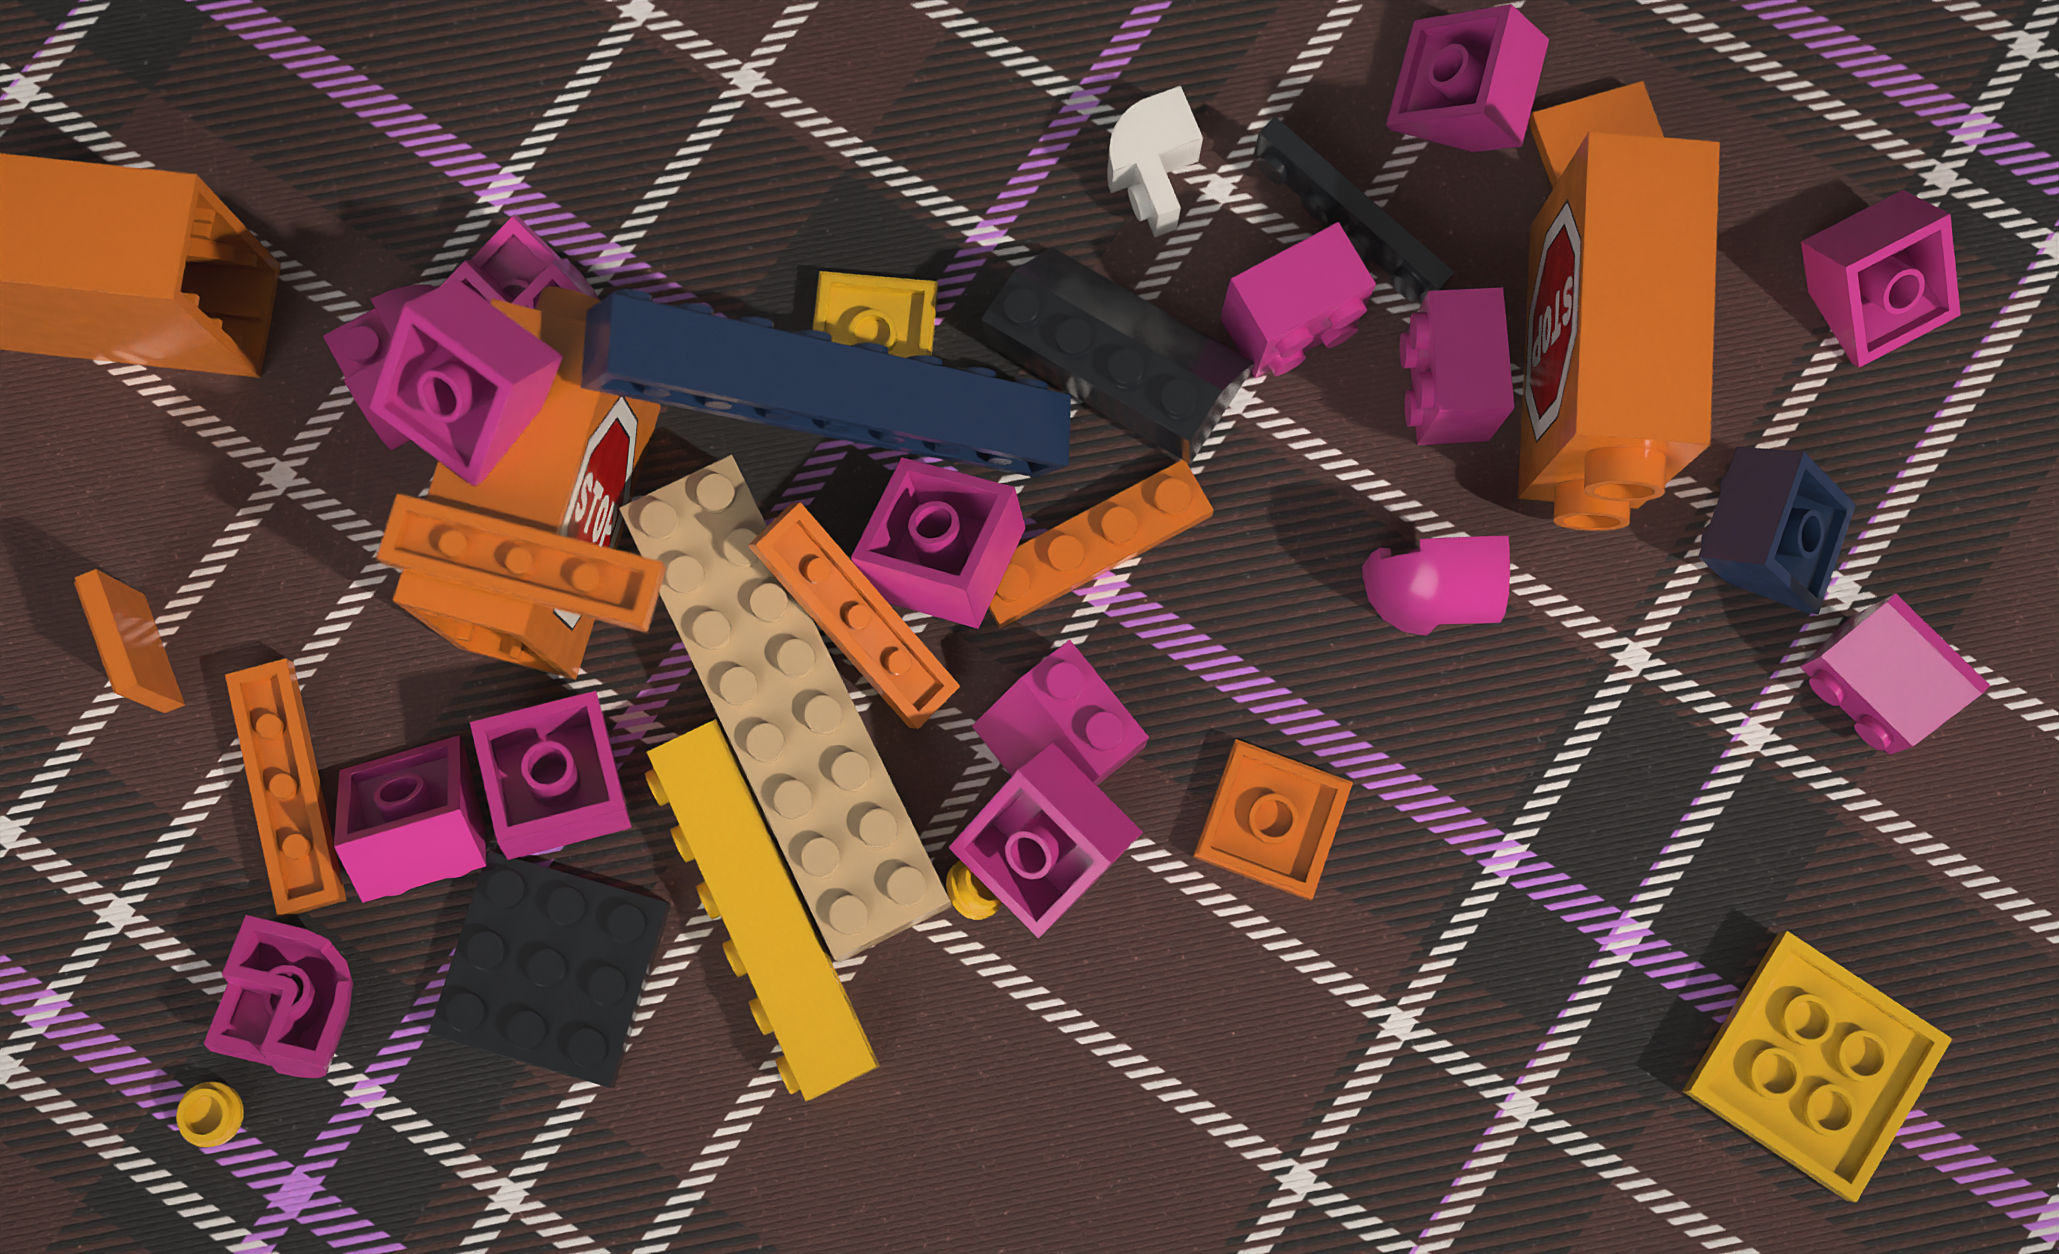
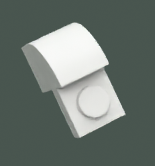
M1181 86L1150 96L1131 106L1118 120L1110 140L1107 168L1110 191L1113 193L1128 187L1129 199L1139 221L1148 220L1154 237L1177 229L1181 209L1166 173L1198 162L1203 140Z

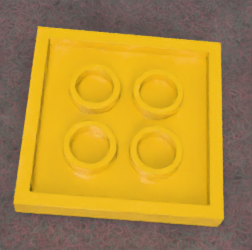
M1788 931L1778 932L1682 1091L1846 1201L1857 1202L1952 1041V1038Z

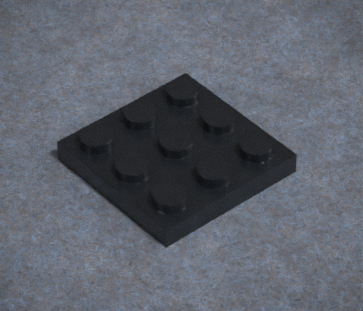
M488 851L486 866L482 867L427 1035L604 1087L614 1088L671 904L519 859L507 860L505 855Z

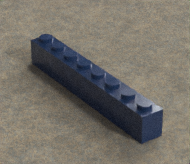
M616 290L586 312L581 378L582 389L1034 478L1069 466L1071 395L1047 390V383L1041 380L1019 379L1011 382L997 379L996 372L987 368L969 367L957 370L943 367V361L934 356L915 355L903 358L889 355L888 348L880 344L857 343L849 346L832 342L830 334L817 330H801L795 333L774 329L772 321L759 317H742L736 320L714 316V310L711 307L702 304L684 303L673 307L652 302L653 297L649 293L639 290Z

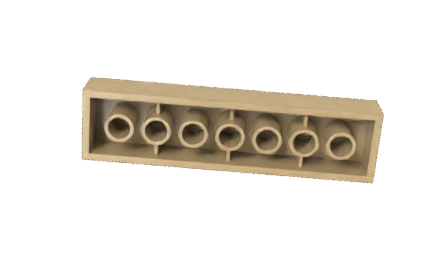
M727 456L620 507L619 510L641 556L661 561L666 566L659 591L660 596L834 960L842 962L952 907L947 893L813 619L747 546L767 525L733 456Z

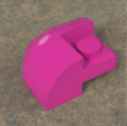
M512 216L472 259L465 260L442 284L444 285L458 279L489 303H491L493 298L531 309L536 308L541 290L545 287L570 289L599 300L592 286L567 258L561 259L519 216Z
M408 285L373 297L370 300L375 307L374 309L323 335L345 376L343 380L354 400L377 435L391 451L411 439L370 410L369 407L404 304L436 289L432 285Z
M1509 536L1420 539V548L1411 550L1408 554L1391 557V548H1379L1370 554L1362 566L1363 581L1368 600L1384 621L1406 633L1428 636L1437 625L1501 623L1506 612L1509 597Z
M246 915L222 972V976L228 984L203 1044L212 1052L270 1065L280 1074L302 1078L324 1077L328 1073L350 1012L353 982L347 961L329 939L314 932Z

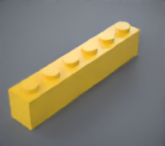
M715 719L647 751L653 769L645 772L646 780L658 804L663 806L670 803L679 822V825L670 829L674 842L684 861L687 863L695 859L705 882L696 885L699 897L709 917L713 920L721 916L731 937V939L722 943L725 954L736 976L739 978L748 974L758 996L749 1000L751 1011L763 1035L774 1032L784 1055L775 1059V1062L790 1094L801 1090L805 1101H809L880 1067L724 728Z

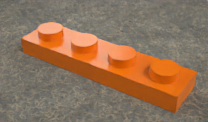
M1181 460L1018 546L988 607L999 629L1211 517L1214 510L1187 462Z
M401 494L396 495L376 557L378 561L387 566L646 633L666 571V566L661 561Z
M801 502L791 503L747 545L909 728L919 729L960 687L956 680Z
M285 658L225 674L277 916L289 917L347 901L294 662Z

